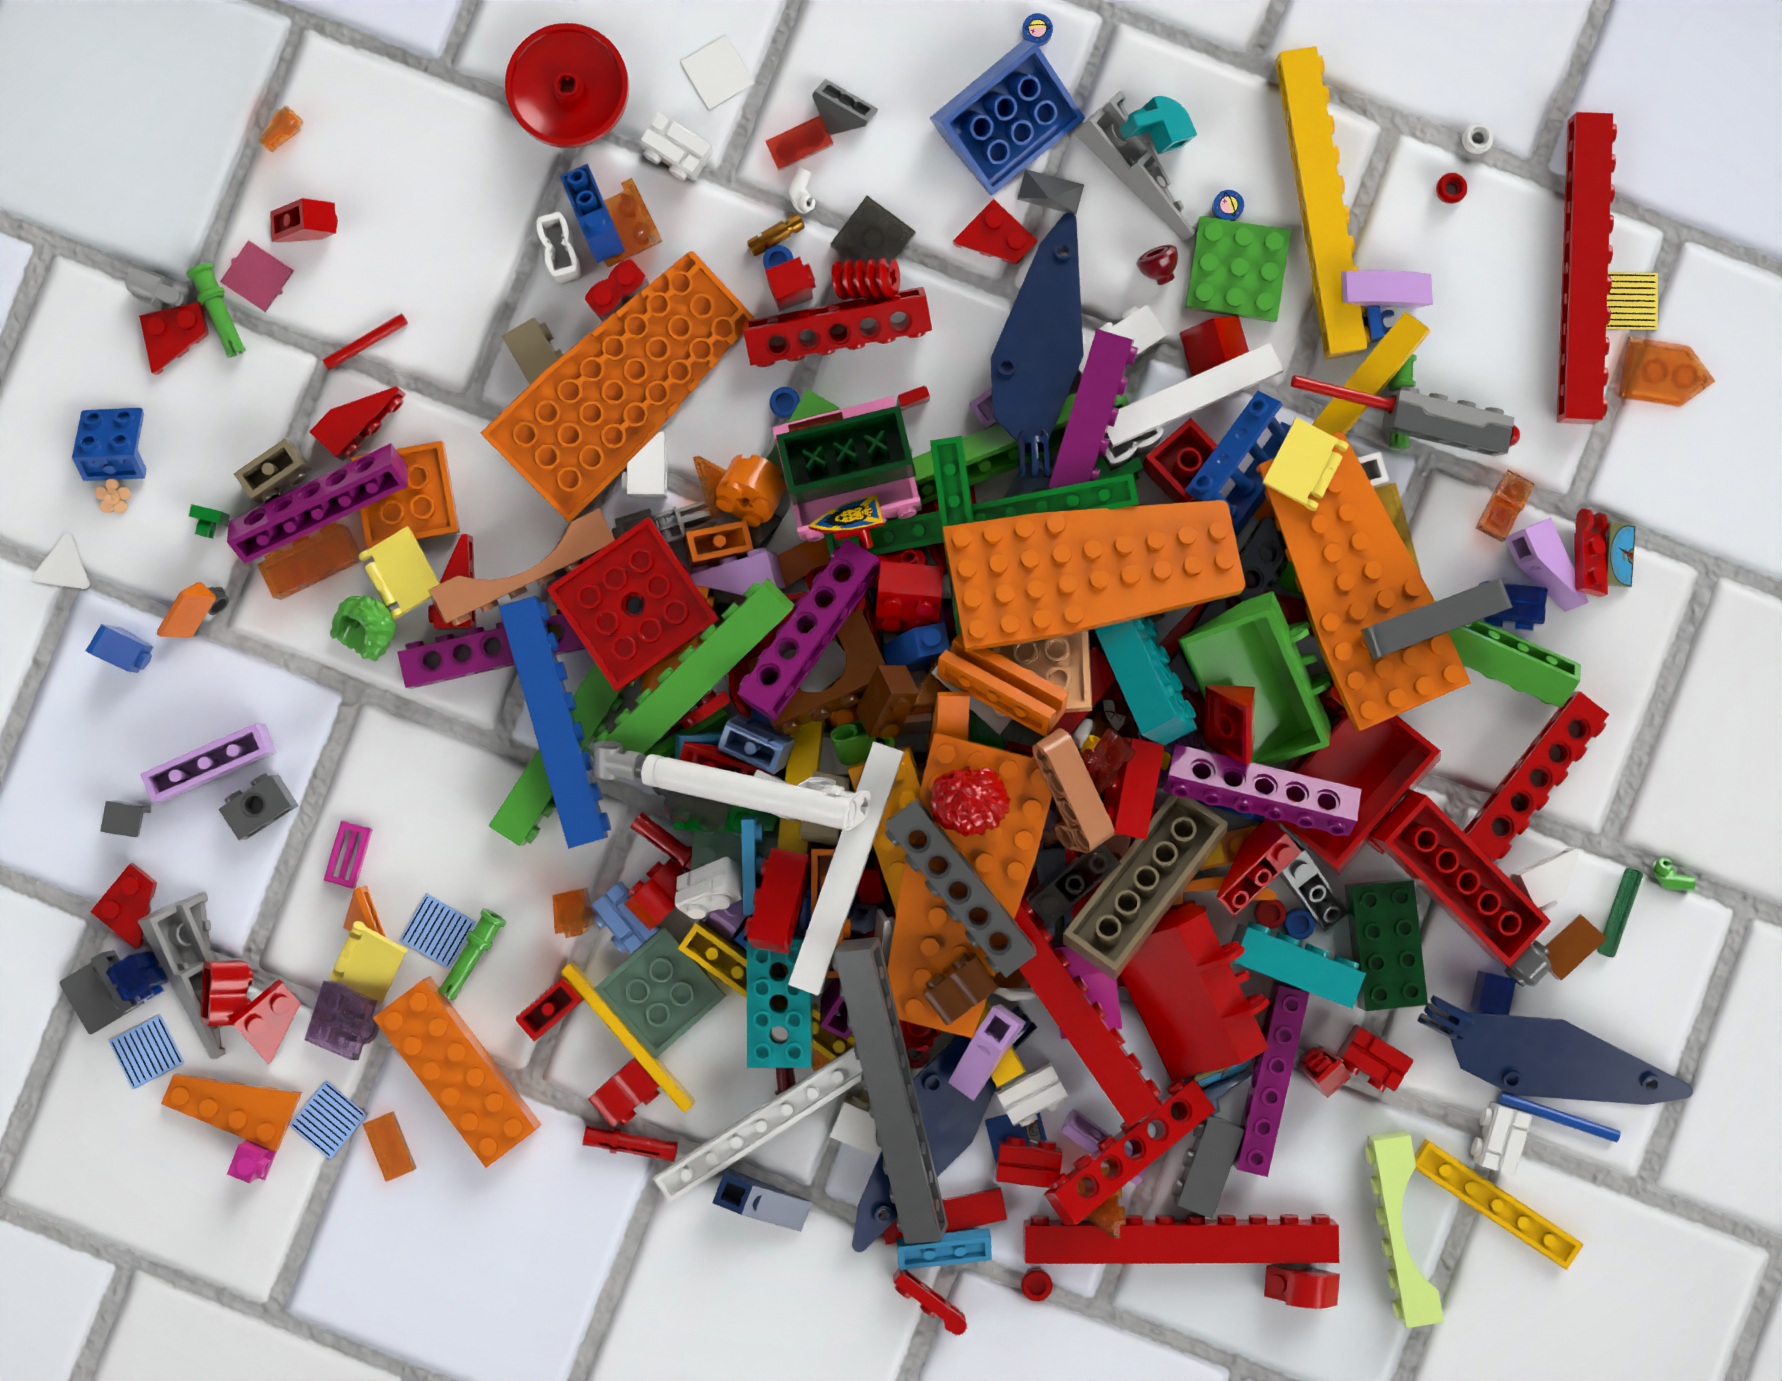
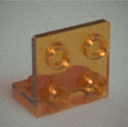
M632 178L621 183L624 189L623 192L604 201L625 248V252L604 260L607 267L620 263L663 242Z

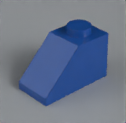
M945 622L912 628L883 645L886 665H906L909 672L936 668L939 657L945 649L951 652Z
M101 624L85 651L125 671L138 673L139 670L145 669L152 658L150 652L154 646L123 628Z

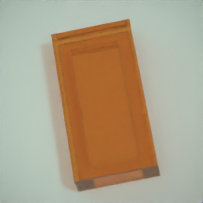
M394 1111L363 1124L386 1182L417 1169Z

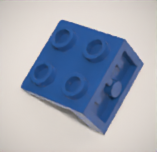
M142 408L83 410L81 412L72 459L83 481H99L112 478L117 480L145 478L146 467L138 451L144 417Z

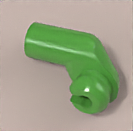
M1663 857L1654 862L1653 874L1665 889L1694 890L1695 877L1691 875H1677L1673 866H1671L1672 861Z

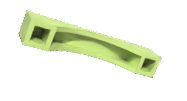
M1401 1130L1367 1136L1369 1145L1365 1146V1155L1368 1164H1372L1374 1176L1370 1177V1183L1374 1196L1378 1195L1380 1207L1376 1208V1217L1379 1226H1383L1385 1238L1381 1239V1246L1385 1258L1389 1257L1391 1269L1386 1271L1390 1288H1394L1396 1300L1392 1301L1394 1316L1396 1320L1400 1319L1406 1328L1444 1322L1439 1291L1425 1279L1415 1266L1407 1250L1402 1230L1403 1196L1408 1181L1416 1167L1411 1135Z

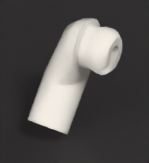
M798 167L788 189V196L794 208L798 212L805 214L812 211L815 206L814 199L810 197L806 189L812 173Z

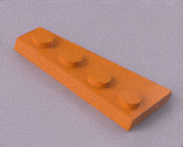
M174 1074L161 1104L276 1152L279 1150L302 1092L284 1091L271 1087H257L245 1085L244 1083H230L204 1077Z

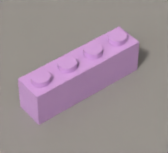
M253 724L143 772L140 775L152 803L166 802L277 753V750L266 725Z

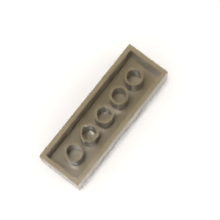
M1171 793L1150 820L1147 840L1136 839L1065 930L1063 933V944L1115 981L1224 838L1228 822L1196 800L1188 797H1177Z

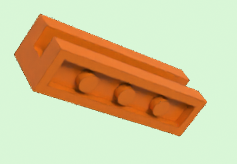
M961 633L952 641L951 652L945 649L939 657L937 676L941 680L963 692H969L970 696L1044 737L1049 734L1066 712L1069 692L1065 691L1058 684L1051 683L1036 675L1032 670L1023 668L1010 661L1003 654L996 653L988 648L964 652Z

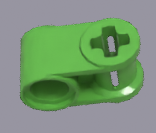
M861 720L837 726L832 730L830 736L840 763L848 766L866 760L873 741L879 743V740L882 739V743L886 746L893 748L895 745L894 737L869 738Z

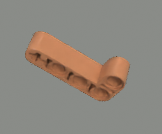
M1059 728L1033 745V755L1063 817V820L1054 826V833L1057 839L1065 848L1084 853L1091 852L1114 835V828L1075 742L1068 732Z

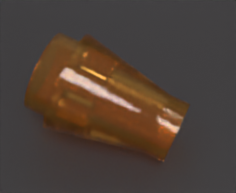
M284 106L281 110H276L259 141L268 150L274 152L277 147L301 131L300 127L304 122L294 111Z

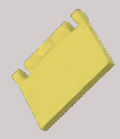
M1296 417L1262 484L1304 505L1307 509L1316 511L1319 504L1314 500L1308 499V496L1311 494L1316 498L1322 499L1343 458L1339 453L1333 452L1332 449L1335 446L1336 449L1345 452L1349 444Z
M408 526L358 555L361 562L367 561L373 556L375 561L366 565L365 570L385 607H392L396 603L400 606V608L390 612L393 620L400 618L403 614L430 599L431 596L428 590L440 584Z
M356 921L334 965L335 969L332 970L330 979L334 982H340L371 1000L382 1004L408 949L367 928L364 923Z

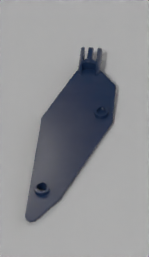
M1065 213L1039 244L990 358L993 418L1018 443L1019 478H1025L1026 476L1025 453H1030L1031 478H1038L1039 452H1042L1043 477H1051L1049 439L1084 356L1077 219L1072 213ZM1065 252L1067 256H1060L1058 253Z
M1435 995L1430 999L1432 1003H1428L1424 1008L1426 1014L1421 1013L1417 1019L1419 1023L1450 1038L1461 1069L1512 1095L1649 1105L1687 1099L1693 1094V1088L1690 1084L1563 1019L1466 1012Z
M1015 1006L1011 1012L1024 1020L1026 1024L1012 1043L1015 1051L1038 1029L1036 1024L1031 1022V1019L1023 1013L1019 1006ZM961 1035L956 1036L913 1078L937 1177L973 1142L997 1087L990 1076L973 1101L948 1083L971 1042L969 1037ZM882 1150L858 1204L852 1239V1248L856 1252L866 1250L897 1219L896 1205L890 1199L891 1185L889 1177L883 1171L884 1157ZM885 1209L884 1214L878 1216L879 1211Z

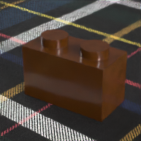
M906 665L877 666L856 708L869 738L897 737L914 705L919 691Z

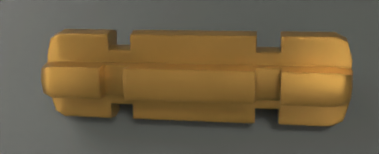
M794 213L786 218V222L780 221L761 232L762 236L758 237L756 235L749 239L747 245L752 254L758 256L765 252L766 247L775 246L791 237L790 234L792 232L796 234L803 230L805 226L799 214Z

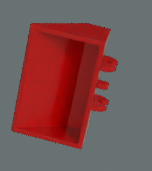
M1348 713L1343 714L1331 728L1329 746L1310 752L1293 773L1362 789L1358 819L1350 836H1335L1327 831L1303 828L1295 823L1282 820L1277 821L1316 858L1339 876L1366 844L1381 855L1385 853L1370 835L1440 761L1441 750L1397 715L1356 732Z
M1193 902L1164 916L1120 974L1171 1081L1195 1076V1074L1201 1072L1206 1073L1242 1064L1269 1049L1254 1015L1265 1009L1270 1002L1268 998L1263 997L1262 993L1245 997L1239 984L1250 979V975L1247 970L1234 974L1229 964L1245 952L1243 945L1239 946L1238 941L1221 946L1206 913Z

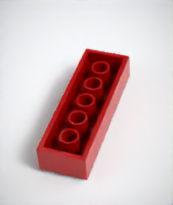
M1411 790L1370 835L1497 962L1510 967L1551 922L1427 795Z

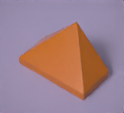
M363 886L354 889L343 928L351 932L354 922L360 921L367 928L386 937L368 887Z

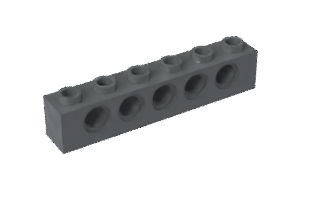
M917 796L886 820L884 825L887 829L884 832L894 846L900 844L907 853L905 856L907 863L915 872L918 870L922 871L928 879L925 881V885L935 897L940 895L948 904L945 907L946 912L954 922L957 923L960 920L967 928L965 932L966 937L975 948L982 947L988 955L985 957V960L995 973L1001 971L1006 978L1037 954L1035 945L941 826L934 821L933 816ZM915 830L923 831L927 836V842L923 845H915L910 841L909 834ZM934 856H942L946 859L948 865L945 869L937 871L930 866L929 860ZM960 881L967 886L968 890L964 895L956 896L951 893L949 886L953 882ZM974 907H982L987 911L988 915L982 921H975L970 917L969 912ZM996 932H1001L1006 935L1008 941L1002 946H995L990 942V936Z

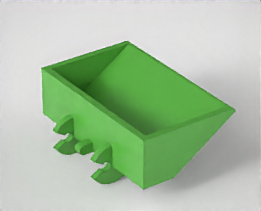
M1273 591L1239 603L1178 639L1204 699L1205 686L1255 687V744L1251 762L1265 766L1328 747L1331 735V724L1318 696L1319 693L1332 686L1330 683L1332 679L1331 674L1319 673L1312 676L1309 675L1305 665L1317 661L1315 653L1311 652L1301 656L1296 645L1297 641L1309 635V622L1302 621L1288 625Z

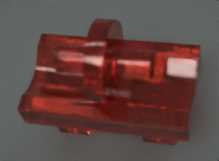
M1110 728L1107 729L1093 750L1086 748L1082 753L1086 769L1099 795H1101L1106 787L1113 786L1114 782L1118 779L1117 771L1121 765L1130 762L1136 754L1130 744L1114 729Z

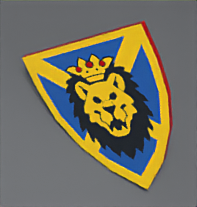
M875 494L833 508L817 518L808 527L810 530L834 533L835 540L857 535L860 547L866 550L873 546L869 529L882 526L884 523L877 495Z

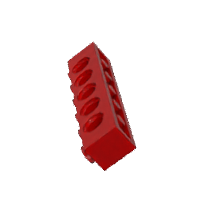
M924 287L898 291L896 296L892 298L886 296L876 298L873 296L869 299H856L742 322L750 366L757 365V367H768L775 364V361L783 359L791 362L804 359L805 355L814 353L820 356L830 355L835 352V349L845 347L849 350H856L865 347L866 343L876 341L879 344H887L902 336L918 338L924 336L926 332L932 331ZM896 312L906 314L905 319L899 323L890 320L891 316ZM865 318L876 320L874 326L868 329L862 328L860 323ZM835 324H843L846 327L841 334H833L829 331ZM804 330L815 332V336L810 340H803L799 337L800 333ZM779 335L785 338L784 343L780 346H773L769 343L773 336Z
M1573 692L1564 706L1557 709L1463 830L1491 861H1496L1497 858L1502 859L1512 847L1509 844L1516 834L1521 835L1528 828L1531 822L1528 818L1535 809L1539 811L1545 806L1550 798L1547 794L1554 785L1557 787L1566 779L1569 774L1566 770L1573 761H1579L1588 749L1585 745L1591 737L1596 738L1605 729L1606 723L1604 721L1609 716V713L1582 692ZM1572 721L1576 722L1579 726V733L1575 738L1568 732V726ZM1554 745L1560 750V758L1556 762H1553L1549 757V750ZM1535 769L1540 772L1542 777L1540 784L1536 787L1530 781V775ZM1515 794H1519L1523 800L1522 807L1517 811L1511 806V799ZM1497 818L1501 819L1504 824V829L1499 835H1496L1492 830V823Z
M1179 1079L1171 1083L1165 1089L1168 1093L1159 1099L1161 1107L1130 1127L1124 1121L1120 1125L1121 1131L1114 1137L1109 1135L1102 1139L1096 1145L1098 1150L1091 1156L1089 1154L1083 1155L1073 1163L1075 1168L1067 1175L1062 1173L1049 1183L1051 1188L1044 1193V1196L1065 1225H1077L1216 1110L1194 1079L1187 1081ZM1172 1104L1176 1105L1178 1109V1117L1176 1119L1171 1115ZM1150 1122L1155 1126L1156 1130L1153 1138L1150 1137L1147 1130ZM1127 1141L1130 1142L1133 1148L1130 1157L1124 1151ZM1103 1160L1109 1164L1107 1176L1103 1175L1101 1171ZM1080 1179L1086 1184V1191L1083 1196L1077 1190V1184Z

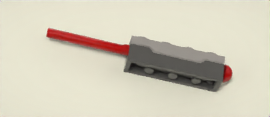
M1294 375L1291 379V387L1385 410L1382 430L1490 456L1508 454L1509 447L1517 444L1520 439V431L1514 425L1515 417L1504 415V410L1499 408L1486 407L1483 410L1475 408L1476 403L1471 401L1459 400L1457 403L1447 401L1448 397L1445 395L1430 393L1429 396L1419 394V389L1402 386L1400 390L1388 393V397L1384 398Z

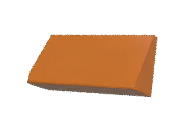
M197 582L182 590L156 634L159 637H192L216 600L215 594L201 582Z

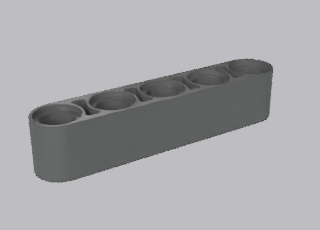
M1498 578L1374 624L1360 631L1373 660L1505 611L1513 606L1502 579Z

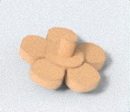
M108 479L105 482L106 487L99 486L96 488V498L105 499L99 505L103 512L110 513L114 509L117 513H123L127 510L128 505L124 500L130 498L131 492L126 486L120 487L117 479Z

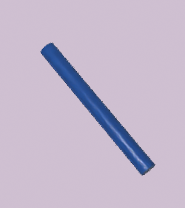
M1502 1091L1499 1093L1497 1099L1499 1104L1616 1143L1619 1141L1621 1134L1619 1130Z

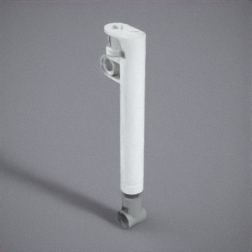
M599 741L594 744L593 776L599 779L611 780L620 777L633 781L642 779V782L648 786L846 831L862 823L868 816L871 806V794L868 790H860L857 793L845 791L844 787L836 785L835 780L827 777H811L795 786L655 754L645 757L643 753L623 750L622 744L614 741Z

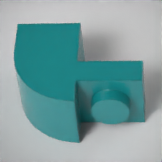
M1165 96L1153 97L1141 109L1128 115L1129 120L1119 128L1124 139L1149 132L1158 154L1182 148L1197 136L1191 118L1185 108L1177 101Z

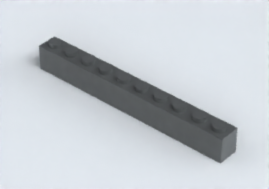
M880 938L844 940L835 950L832 963L834 970L839 974L841 982L840 996L842 1001L846 1002L848 1010L847 1025L849 1030L853 1031L855 1039L854 1053L856 1059L860 1060L862 1067V1085L868 1091L869 1114L871 1118H874L877 1128L876 1142L883 1152V1171L885 1175H888L891 1185L890 1199L896 1205L898 1213L897 1228L902 1232L905 1244L938 1242L942 1240L949 1225Z

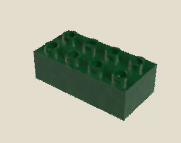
M900 405L776 435L793 505L916 476Z
M1402 878L1345 884L1353 962L1359 964L1357 970L1366 973L1357 996L1358 1008L1364 1011L1428 1005L1414 880Z

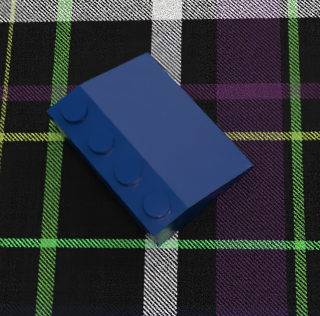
M1025 40L1020 42L930 117V120L946 143L991 196L1085 119V116L1037 43Z

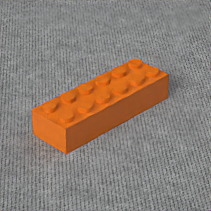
M427 977L375 1015L373 1019L484 1167L487 1168L533 1133L541 1123L445 995L438 992L439 987L433 979Z

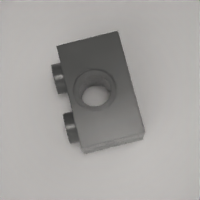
M264 773L251 781L252 787L244 793L239 790L224 799L226 804L218 810L238 840L249 839L299 806L279 775L268 776L267 773ZM256 796L261 798L263 802V808L259 813L254 812L251 807L252 800Z

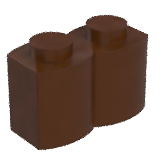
M967 953L962 954L951 963L953 969L944 975L938 972L925 982L927 988L924 989L923 995L946 1026L957 1020L999 988L997 980L976 953L970 956Z

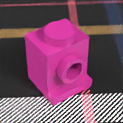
M246 1140L238 1145L227 1175L247 1183H251L258 1178L265 1180L277 1151H272Z

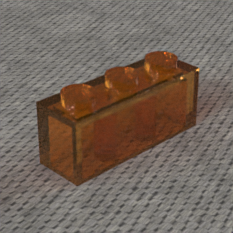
M337 522L322 527L320 529L321 534L315 537L305 536L292 542L293 547L284 552L279 549L265 555V561L257 565L272 597L283 600L361 562L358 557L361 552L349 527L343 524L338 525Z

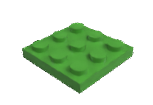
M1200 216L1197 225L1185 309L1276 322L1278 320L1291 230Z

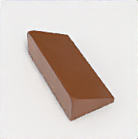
M1579 914L1544 946L1550 952L1547 955L1551 962L1549 972L1555 979L1563 980L1607 938L1585 917Z

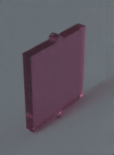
M248 240L238 256L231 259L232 264L220 282L266 312L277 295L283 293L282 288L294 271Z

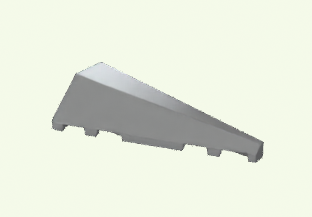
M1120 91L1086 119L1073 134L1183 241H1186L1197 231L1195 227H1190L1183 218L1181 211L1184 209L1181 201L1175 202L1167 187L1171 182L1150 143L1145 142L1140 135L1124 139L1119 128L1129 118L1122 104L1126 98Z
M206 892L164 906L137 921L211 1059H218L226 1054L225 1048L221 1046L220 1028L223 1026H206L201 1024L204 961H215L214 951L210 949L208 932L211 930V921L207 920L205 906L208 896Z

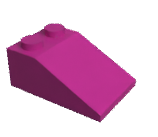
M1054 945L1053 947L1056 951L1062 949L1072 965L1068 968L1073 976L1080 975L1090 990L1086 994L1092 1003L1098 1001L1108 1016L1104 1020L1110 1029L1113 1027L1122 1029L1116 980L1114 981L1066 945ZM1059 1028L1061 1039H1066V1036Z

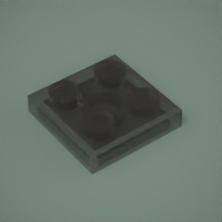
M867 195L830 243V247L848 260H851L853 264L858 259H862L866 265L869 259H874L878 267L879 259L885 258L890 267L891 261L898 259L916 235V231Z

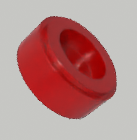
M1277 899L1260 900L1254 908V918L1259 925L1275 929L1285 921L1286 909L1283 903Z
M1031 1268L1022 1276L1021 1288L1028 1299L1042 1301L1052 1291L1051 1277L1044 1269Z

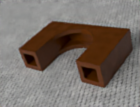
M861 609L851 613L837 633L846 656V665L842 676L833 686L824 691L805 692L797 689L776 721L774 722L770 719L773 728L779 736L782 734H794L802 728V725L811 721L819 722L825 720L831 715V712L840 708L848 709L854 707L860 702L877 666L886 665ZM759 655L746 660L750 673L757 666ZM778 675L768 677L765 685L774 684L778 679Z

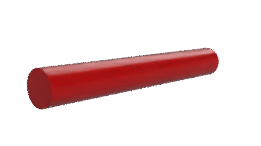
M402 313L324 358L325 366L328 370H331L408 324V321Z

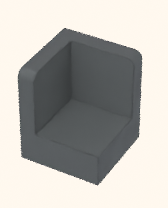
M116 800L106 801L100 832L138 837L140 835L143 813H151L152 806Z

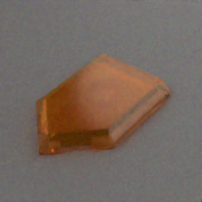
M1628 337L1619 392L1620 398L1680 407L1715 382L1712 375L1690 346Z

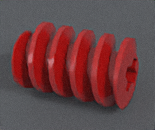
M885 258L879 259L878 267L874 259H869L866 265L862 259H858L855 266L851 260L845 261L844 266L840 261H835L832 265V285L836 295L842 300L850 298L860 299L861 297L869 299L873 296L876 298L884 296L892 298L899 291L901 277L900 269L895 259L891 261L890 267Z

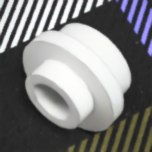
M1483 123L1469 125L1462 135L1464 148L1473 154L1486 152L1491 147L1494 139L1492 130ZM1472 136H1480L1482 142L1480 144L1474 143Z

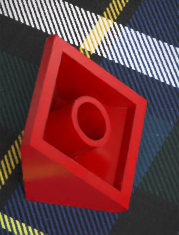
M1239 316L1212 318L1179 333L1192 377L1249 352Z
M1205 686V744L1245 765L1251 764L1255 744V687Z

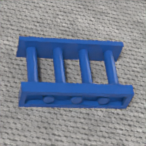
M1260 391L1256 392L1184 491L1187 495L1201 502L1216 500L1227 502L1230 515L1234 517L1233 529L1236 537L1266 498L1264 493L1266 487L1262 484L1261 473H1257L1256 467L1263 462L1275 458L1291 427L1284 422L1279 423L1274 417L1283 406L1281 401ZM1267 427L1272 435L1263 448H1261L1256 441ZM1249 452L1254 460L1243 474L1238 466ZM1231 478L1236 485L1228 496L1224 498L1220 490L1228 479Z

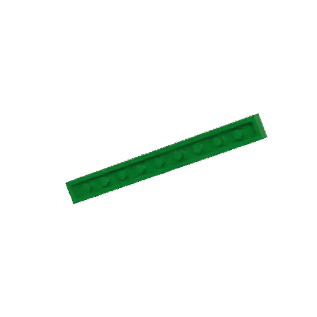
M962 436L930 440L942 530L946 526L973 523L974 518ZM946 554L956 634L958 635L961 631ZM969 708L971 742L1005 750L1003 731L999 735Z
M1134 473L972 504L974 522L1043 512L1100 508L1113 510L1139 505ZM940 511L886 521L882 526L869 529L873 546L866 550L873 555H880L944 542ZM834 533L825 535L829 557L837 546H842L846 539L860 546L857 535L840 540H835Z

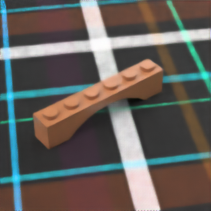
M599 508L570 522L553 551L539 564L525 572L494 580L456 576L429 589L428 592L444 624L452 621L455 627L471 619L469 615L471 611L480 608L482 613L498 606L497 599L507 594L510 599H513L527 592L525 586L534 581H537L540 586L556 578L553 572L565 567L567 572L573 570L583 563L582 558L590 554H596L615 539Z

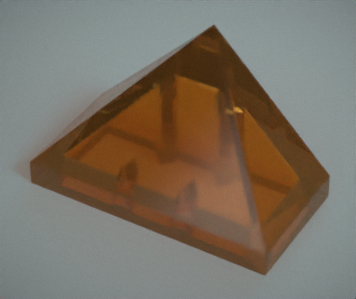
M700 456L693 457L711 517L715 519L723 516L724 511L716 506V489L726 470Z

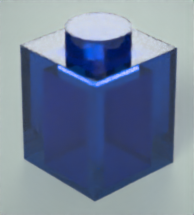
M1478 970L1470 1007L1480 1010L1479 1013L1509 1015L1516 979Z

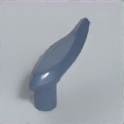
M1251 1071L1217 1082L1203 1090L1216 1109L1212 1114L1220 1112L1218 1098L1253 1074Z

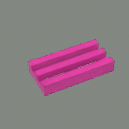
M347 821L340 822L324 881L352 889L356 888L373 829ZM347 829L352 830L339 876L334 877ZM359 833H362L358 851L348 881L345 880L346 875L349 869V865L351 862V858L354 852Z

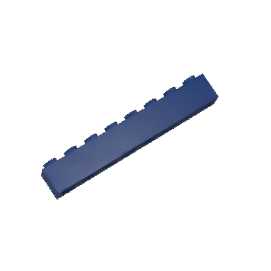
M536 596L499 606L568 849L608 838L607 831L611 830L610 820L607 812H601L598 802L603 800L598 782L593 783L590 770H593V761L590 753H584L581 740H585V734L581 722H575L572 710H576L577 707L572 692L566 691L564 680L568 679L565 665L563 661L558 662L555 650L559 649L556 634L554 631L549 632L546 620L551 619L548 606L545 601L541 602L540 598Z

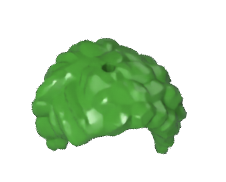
M351 596L339 604L338 611L332 620L330 636L332 639L337 638L343 645H347L349 649L354 648L355 652L360 654L362 659L369 658L375 662L389 648L390 642L395 636L396 623L391 617V610L386 608L383 602L369 596Z

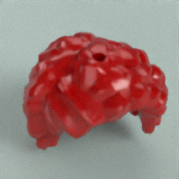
M991 768L952 770L936 778L930 791L932 794L930 796V808L934 821L938 822L944 829L955 830L958 834L961 833L965 837L976 834L984 835L986 829L994 830L998 828L1000 821L1005 819V814L1010 812L1009 803L1011 799L1008 796L1004 783L999 779L998 773Z

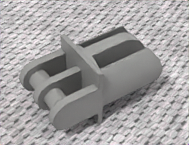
M134 269L125 276L126 288L134 297L160 310L163 309L165 303L173 307H180L189 303L187 296L173 288L174 282L164 275L161 276L148 270Z
M708 499L678 509L673 507V509L653 516V519L658 521L659 531L669 545L683 541L686 532L717 526L716 522L704 523L714 517L711 510L700 511L710 506ZM676 515L678 521L668 524L666 518ZM680 528L682 534L672 537L670 530Z

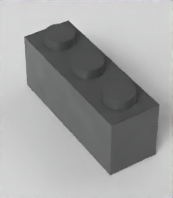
M1209 1115L1194 1128L1193 1136L1196 1137L1192 1149L1187 1148L1184 1154L1182 1165L1185 1166L1182 1178H1176L1171 1195L1175 1196L1174 1202L1177 1206L1213 1219L1245 1131L1240 1125L1214 1115Z

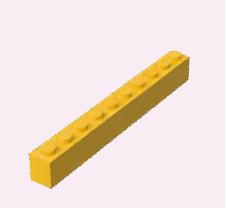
M1317 46L1282 51L1276 58L1275 64L1325 360L1362 354L1367 349V345L1370 344L1369 328L1363 325L1362 314H1365V306L1343 303L1341 272L1359 271V268L1353 265L1352 254L1355 253V243L1353 236H1349L1347 224L1350 223V213L1348 206H1343L1342 194L1345 193V183L1343 176H1338L1337 164L1340 162L1338 146H1333L1331 134L1335 132L1333 116H1328L1326 104H1329L1330 95L1328 86H1323L1321 74H1324L1325 71L1324 59L1322 55L1318 56Z

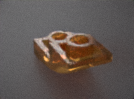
M1507 470L1493 492L1475 528L1500 542L1505 541V537L1509 535L1518 514L1524 509L1535 484Z

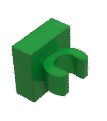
M191 504L188 515L199 520L195 534L211 539L214 538L216 524L227 527L230 518L229 514L193 504Z

